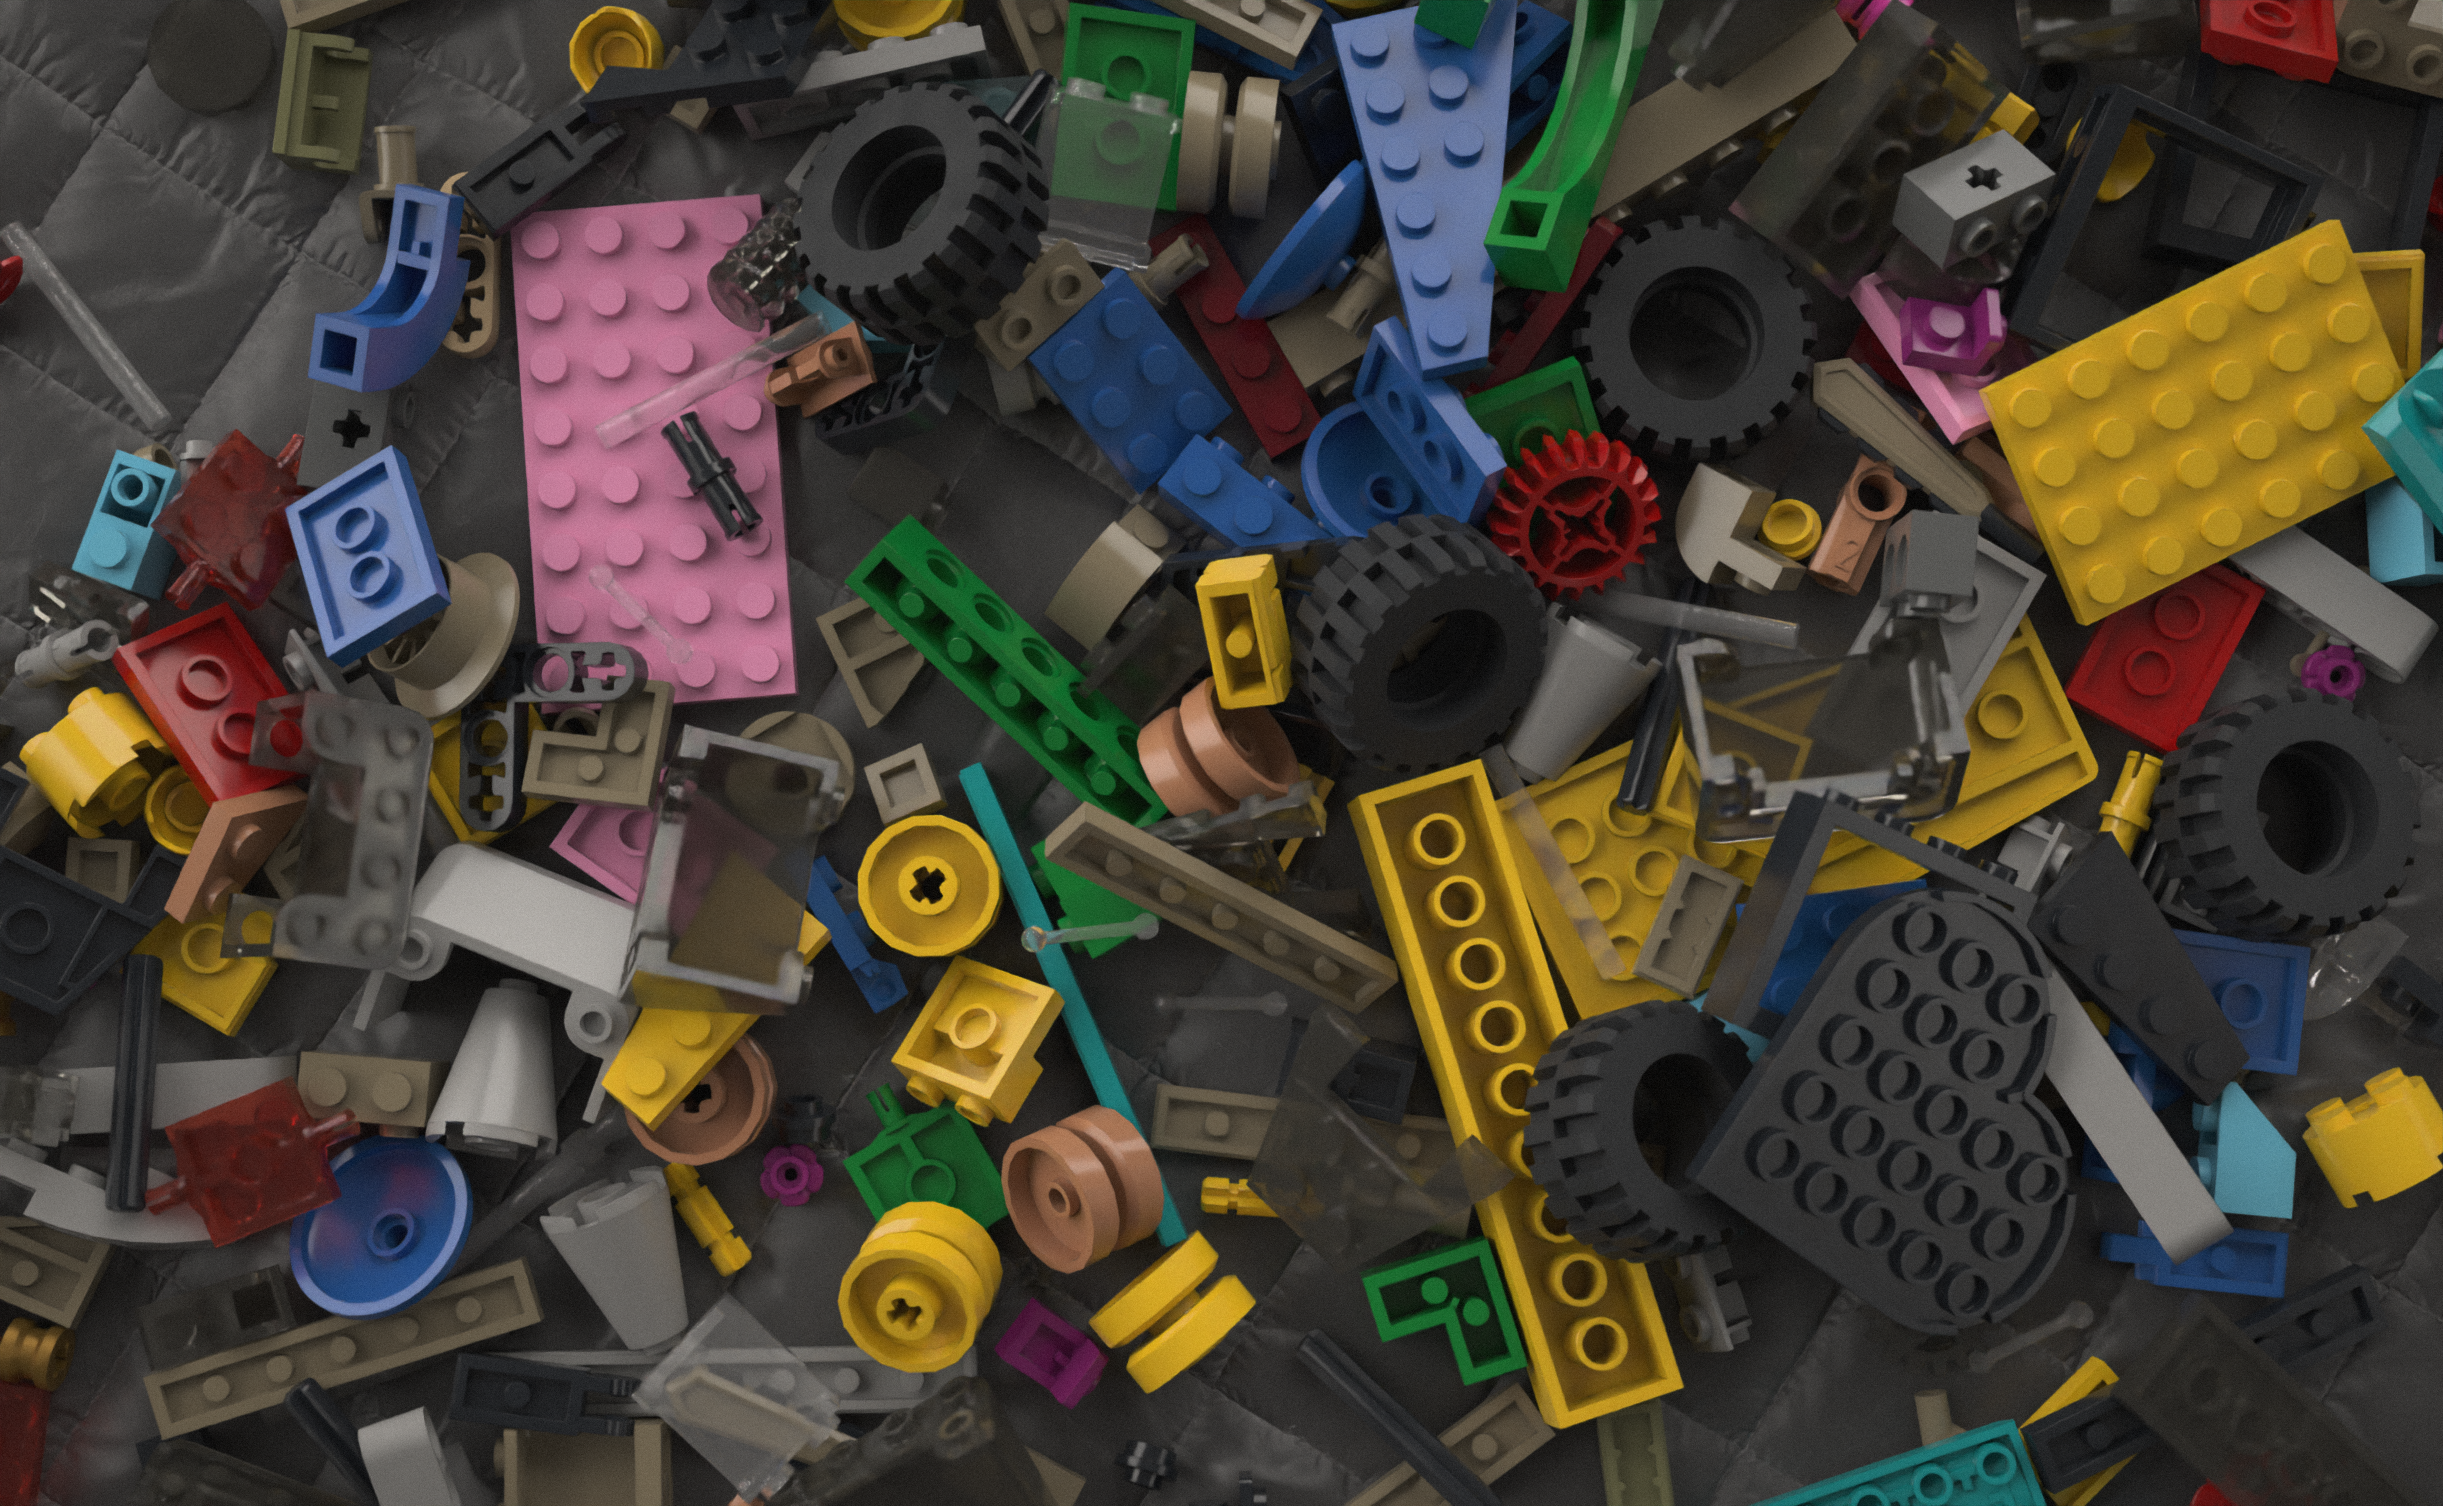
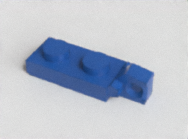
M804 848L787 858V863L784 864L817 920L829 929L832 936L831 943L874 1013L877 1014L907 996L908 992L897 965L873 959L866 948L877 941L858 910L856 909L850 914L845 915L833 893L842 889L843 886L825 856L822 855L812 861Z
M2138 1220L2137 1235L2101 1232L2099 1257L2108 1258L2110 1261L2135 1263L2134 1278L2149 1280V1283L2155 1285L2284 1298L2289 1233L2232 1226L2233 1233L2176 1266L2146 1221Z

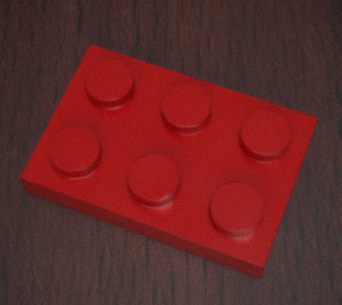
M2200 0L2201 52L2209 53L2217 60L2230 65L2248 63L2272 69L2280 76L2293 81L2311 79L2329 83L2339 62L2333 0Z
M2216 562L2100 619L2063 688L2069 704L2165 756L2167 752L2178 750L2179 748L2176 746L2178 736L2189 725L2195 724L2198 721L2267 589Z
M224 602L117 648L110 659L210 809L214 802L287 786L324 768L330 758V754L228 602Z

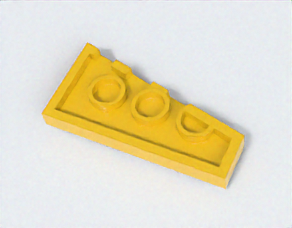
M733 852L602 1080L601 1085L611 1096L654 1132L832 939L829 929Z

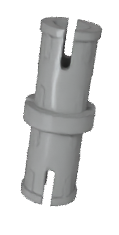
M103 620L86 622L75 630L60 629L46 636L40 646L22 651L17 656L15 661L16 675L18 676L28 670H32L34 674L21 681L23 685L31 689L46 687L56 680L70 681L85 674L92 664L113 657L119 646L118 636L114 634L103 640L100 639V634L113 628Z

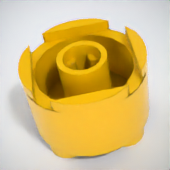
M99 687L89 688L76 696L68 707V715L49 732L40 733L30 739L23 746L19 756L27 766L26 777L28 781L81 837L86 839L105 836L99 826L114 819L123 828L143 815L146 791L163 770L170 767L173 759L178 761L146 712L130 695L122 692L105 694Z
M2400 1067L2392 1068L2368 1080L2364 1084L2368 1092L2344 1104L2340 1097H2336L2319 1104L2305 1114L2311 1126L2304 1132L2302 1137L2344 1208L2358 1207L2352 1195L2368 1191L2373 1201L2376 1202L2420 1183L2443 1168L2437 1157L2443 1152V1111L2422 1076L2408 1077L2403 1074Z

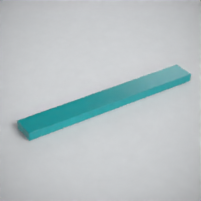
M979 762L960 770L961 774L958 776L986 841L1000 868V873L1048 984L1066 1002L1061 1009V1014L1101 1106L1114 1109L1130 1121L1150 1148L1036 882L1027 868L1029 866L986 767ZM1158 1166L1164 1193L1162 1220L1155 1230L1161 1244H1165L1168 1247L1186 1239L1188 1232Z

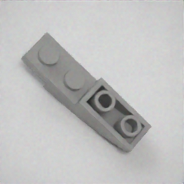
M14 1137L11 1138L7 1147L0 1145V1179L34 1193L23 1215L34 1223L66 1235L126 1248L177 1251L213 1248L244 1242L250 1231L244 1222L236 1219L241 1208L208 1193L204 1194L200 1203L176 1193L181 1182L155 1169L149 1168L145 1209L137 1213H115L107 1210L105 1206L106 1191L104 1188L107 1183L105 1177L76 1164L71 1165L67 1174L43 1164L48 1156L47 1152Z

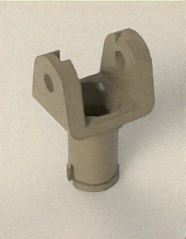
M392 125L374 127V134H376L380 184L373 185L374 190L363 191L359 196L362 230L366 243L369 245L384 242L385 201L394 200L396 184H413L425 187L424 183H418L415 146L416 126Z

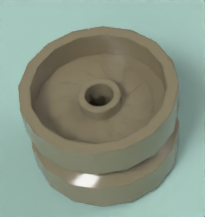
M1190 71L1181 133L1176 210L1208 214L1217 202L1220 175L1230 176L1228 207L1232 215L1235 217L1266 219L1270 179L1276 180L1282 121H1276L1280 80L1247 77L1240 85L1236 116L1226 115L1228 83L1223 74Z

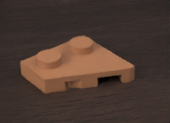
M295 784L214 802L164 910L182 924L226 912L307 809L312 797Z

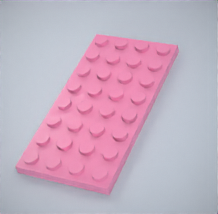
M760 194L533 212L511 228L510 233L537 643L611 642L633 647L642 654L647 662L649 680L671 682L675 687L673 706L799 696L779 407L775 403L768 401L764 394L766 377L770 372L776 370L765 210L762 196ZM697 412L700 422L722 458L730 457L737 469V472L734 474L735 479L757 513L763 518V522L749 532L738 512L732 511L744 534L741 538L727 541L724 531L712 514L703 496H695L687 485V481L691 477L668 441L661 435L662 429L674 420L685 439L691 442L692 439L680 419V416L686 413ZM552 657L545 663L542 670L543 684L551 692L562 688L568 679V665L562 657ZM617 663L611 668L588 667V678L607 680V675L625 677L626 667ZM602 703L541 704L542 714L546 716L560 715L565 710L573 707H585L594 712H601Z

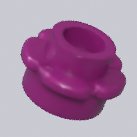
M2331 645L2325 650L2316 651L2306 659L2301 670V682L2304 688L2316 689L2323 696L2333 693L2350 702L2355 699L2356 690L2364 686L2366 679L2363 663L2358 660L2356 661L2354 651L2343 645ZM2333 671H2338L2340 675L2339 680L2333 683L2330 680V675Z
M792 1144L790 1147L779 1145L770 1150L763 1160L765 1171L760 1176L761 1186L765 1194L771 1199H780L781 1203L787 1207H797L808 1202L809 1195L818 1192L824 1180L823 1167L818 1164L816 1153L804 1144ZM789 1168L797 1171V1178L794 1181L786 1178V1171Z

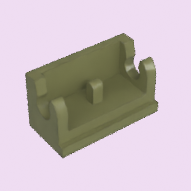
M295 29L287 30L272 153L290 169L359 176L374 54L370 49L354 47L355 40L352 38L308 33Z

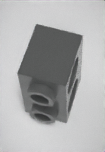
M1912 510L1886 530L1879 606L1898 608L1897 618L1933 622L1937 621V614L1950 613L1952 608L1971 598L1980 517Z

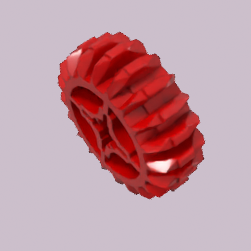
M1569 428L1563 444L1558 445L1552 436L1543 434V451L1534 455L1531 450L1520 447V458L1524 464L1518 470L1513 467H1506L1503 478L1509 485L1508 487L1497 488L1492 500L1497 508L1486 514V522L1494 532L1489 538L1532 577L1534 586L1540 589L1544 597L1554 601L1564 590L1569 599L1579 602L1584 587L1590 586L1595 594L1603 596L1604 581L1613 576L1618 582L1626 584V572L1623 567L1628 562L1645 565L1644 555L1638 548L1639 545L1657 543L1656 532L1649 525L1662 518L1660 508L1653 500L1659 495L1657 485L1651 477H1647L1648 467L1639 456L1631 455L1630 449L1622 441L1615 439L1609 444L1603 433L1596 432L1595 430L1584 441L1578 431H1573ZM1616 488V511L1608 526L1604 521L1607 509L1612 504L1609 496ZM1539 506L1543 511V517L1536 528L1539 535L1530 545V521L1535 508ZM1558 510L1562 511L1566 515L1562 517ZM1585 515L1586 518L1589 520V522L1586 521V520H1584V519L1581 518V517H1583V516Z

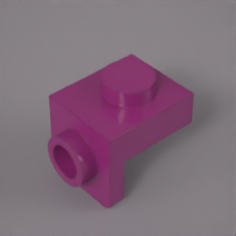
M1034 1297L1030 1299L994 1348L1001 1359L1050 1390L1058 1402L1069 1410L1073 1409L1083 1396L1088 1395L1095 1389L1102 1377L1103 1368L1109 1360L1107 1354L1088 1333Z

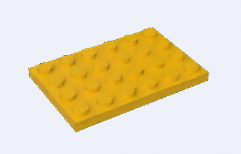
M2327 220L1979 390L1978 393L2077 623L2087 626L2396 475L2361 427L2405 385V382L2340 220Z

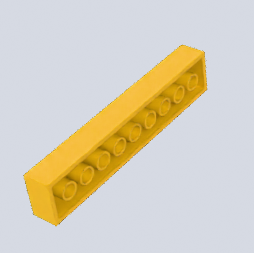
M1481 759L1357 796L1347 804L1481 1228L1484 1236L1488 1239L1528 1364L1526 1369L1544 1424L1563 1429L1684 1388L1644 1263H1629L1625 1259L1612 1260L1597 1254L1592 1249L1593 1244L1582 1245L1565 1229L1569 1222L1565 1218L1556 1219L1543 1201L1548 1197V1194L1543 1184L1536 1185L1534 1183L1529 1166L1535 1164L1532 1147L1525 1148L1523 1128L1530 1125L1531 1113L1524 1111L1528 1088L1535 1087L1538 1084V1081L1532 1076L1541 1056L1551 1053L1549 1048L1552 1041L1564 1030H1567L1568 1027Z

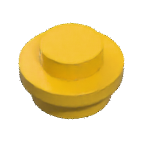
M1785 499L1770 506L1757 533L1760 543L1793 561H1798L1809 556L1818 547L1822 538V524L1817 512L1812 507L1798 500Z

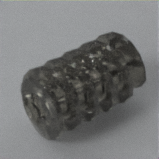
M784 198L776 202L771 207L769 213L761 217L756 222L754 228L742 236L738 245L730 248L723 260L712 266L707 275V289L713 304L733 324L747 331L760 332L765 326V320L772 321L778 319L782 315L785 306L794 303L800 290L805 289L809 285L806 272L800 268L795 244L798 241L794 239L793 219L794 214L801 211L797 198Z

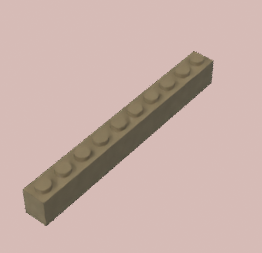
M1808 0L1629 107L1625 114L1588 227L1591 228L1595 221L1602 216L1619 227L1623 226L1634 216L1630 209L1651 197L1654 198L1656 203L1667 200L1689 184V180L1686 177L1706 164H1709L1712 170L1728 164L1745 150L1742 145L1743 142L1763 130L1767 137L1776 135L1800 118L1799 108L1819 97L1823 104L1829 103L1853 88L1857 83L1854 76L1859 74L1864 55L1830 0ZM1515 175V176H1513L1512 178L1508 179L1507 181L1503 182V183H1502V188H1503L1507 183H1509L1512 179H1514L1517 175ZM1496 268L1492 301L1515 288L1504 286ZM1357 270L1349 274L1334 292L1327 287L1294 309L1267 323L1310 399L1321 393L1325 399H1329L1355 384L1357 379L1355 373L1360 370L1375 325L1395 315L1409 333L1399 292L1396 294L1390 292L1371 319L1360 340L1347 334L1335 325L1336 322L1332 323L1325 317L1341 297Z

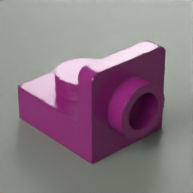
M1984 288L1970 307L1909 297L1899 311L1902 365L1976 377L1992 354H1996L2001 350L2006 339L2007 319L2004 315L2000 314L1999 291L1996 289Z

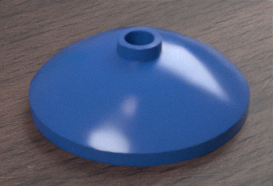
M1356 159L1353 160L1323 191L1257 274L1237 304L1235 313L1244 320H1258L1294 309L1309 299L1323 284L1333 292L1338 288L1354 268L1356 260L1348 252L1358 239L1366 219L1369 180L1366 167Z
M1358 401L1340 406L1326 415L1317 424L1304 448L1301 462V478L1312 510L1321 523L1335 537L1359 536L1365 539L1368 537L1367 529L1382 522H1389L1396 526L1398 525L1399 517L1423 514L1429 518V515L1440 514Z
M419 1134V1138H397L376 1135L352 1145L337 1155L318 1173L309 1185L298 1205L291 1227L289 1241L290 1261L294 1276L303 1292L326 1311L336 1316L353 1320H372L387 1317L407 1309L427 1296L453 1268L470 1232L473 1215V1195L468 1175L462 1164L443 1145L437 1141L430 1143L421 1134ZM404 1236H406L403 1242L398 1246L400 1240Z

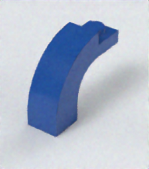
M396 184L387 255L380 277L371 293L355 308L345 312L316 313L308 378L358 392L381 391L395 387L408 380L429 361L439 348L454 321L468 279L471 260L457 257L465 197L413 184Z

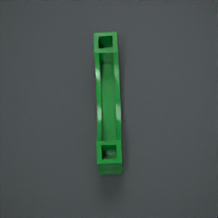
M1577 0L1572 40L1555 107L1545 132L1531 158L1518 175L1502 188L1483 242L1504 286L1560 293L1566 292L1664 0Z

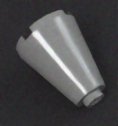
M1557 601L1550 602L1546 609V616L1543 617L1548 621V646L1540 648V651L1545 654L1540 677H1533L1529 685L1532 689V695L1524 708L1517 706L1513 711L1510 720L1512 723L1508 726L1501 748L1503 752L1511 757L1506 767L1516 775L1535 785L1543 780L1544 777L1557 781L1653 681L1663 666L1655 657L1648 662L1647 666H1644L1636 660L1642 650L1640 647L1582 613L1578 615L1577 619L1573 616L1569 620L1560 617L1566 605Z
M501 979L499 988H489L484 991L427 1123L426 1141L434 1143L443 1135H447L445 1148L454 1151L517 1160L519 1147L537 1148L535 1161L555 1158L558 1137L550 1003L548 998L537 994L539 987L537 984L519 979Z
M656 1165L628 1170L633 1182L627 1184L625 1182L612 1184L610 1178L607 1177L585 1186L548 1208L550 1216H541L540 1218L546 1235L628 1349H643L645 1355L658 1354L677 1345L681 1341L679 1333L689 1324L668 1180L663 1168Z

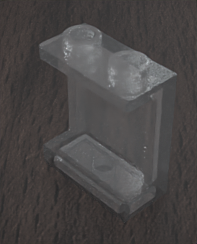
M1068 77L1066 87L1050 84L1035 145V150L1042 160V171L1047 174L1049 185V199L1044 201L1049 206L1047 231L1040 232L1038 240L1042 243L1041 250L1048 251L1057 242L1065 238L1074 243L1087 261L1146 274L1152 248L1147 243L1173 134L1180 132L1182 120L1175 113L1167 112L1168 100L1152 95L1131 92L1130 101L1125 102L1104 97L1107 86L1081 78Z
M727 1291L642 1380L631 1396L650 1415L655 1411L739 1490L738 1496L747 1504H750L759 1493L770 1499L794 1473L795 1469L788 1463L806 1443L815 1450L826 1440L841 1421L834 1414L840 1407V1396Z

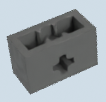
M2003 129L1905 173L1892 224L1941 269H1945L1968 257H1977L1990 247L2015 235L2029 233L2041 224L2048 211L2047 203L2056 173Z
M315 380L296 485L312 493L390 445L399 450L402 428L408 429L411 426L415 412V395L412 391H409L410 383L406 380L390 389L358 392ZM365 425L370 428L371 432L368 438L360 437L357 439L356 444L350 441L352 431H363Z

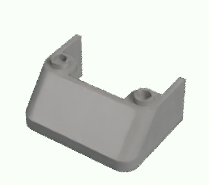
M462 841L443 849L435 857L386 931L353 1027L366 1031L400 1012L411 981L425 980L439 973L447 964L454 944L573 991L564 1017L567 1035L579 1049L604 1059L582 1118L595 1124L620 1104L604 1089L601 1082L678 950V938L675 929L667 919L657 913L482 843Z

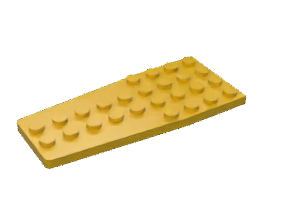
M2025 612L1918 797H1910L1815 741L1797 790L1823 797L1827 787L1838 790L1862 801L1857 812L1874 820L1877 811H1881L1914 825L1915 828L1911 835L1913 839L1926 844L1929 836L1932 835L1969 850L2093 781L2098 774V764L2027 612ZM1841 664L1725 705L1803 734L1801 732ZM1679 720V721H1678L1677 728H1676L1675 735H1674V739H1673V742H1672V746H1673L1674 740H1675V738H1676V735H1677V733H1678V730H1679V727H1680V725H1681L1682 720ZM1633 740L1568 768L1557 781L1546 778L1539 781L1537 785L1532 784L1495 801L1530 912L1580 1021L1646 1001L1660 999L1666 1003L1685 999L1683 996L1631 974V970L1682 855H1688L1744 880L1696 993L1711 986L1738 923L1735 905L1747 902L1764 863V860L1649 815L1638 816L1621 810L1617 806L1616 800ZM1835 827L1806 895L1915 880L1929 872V870Z

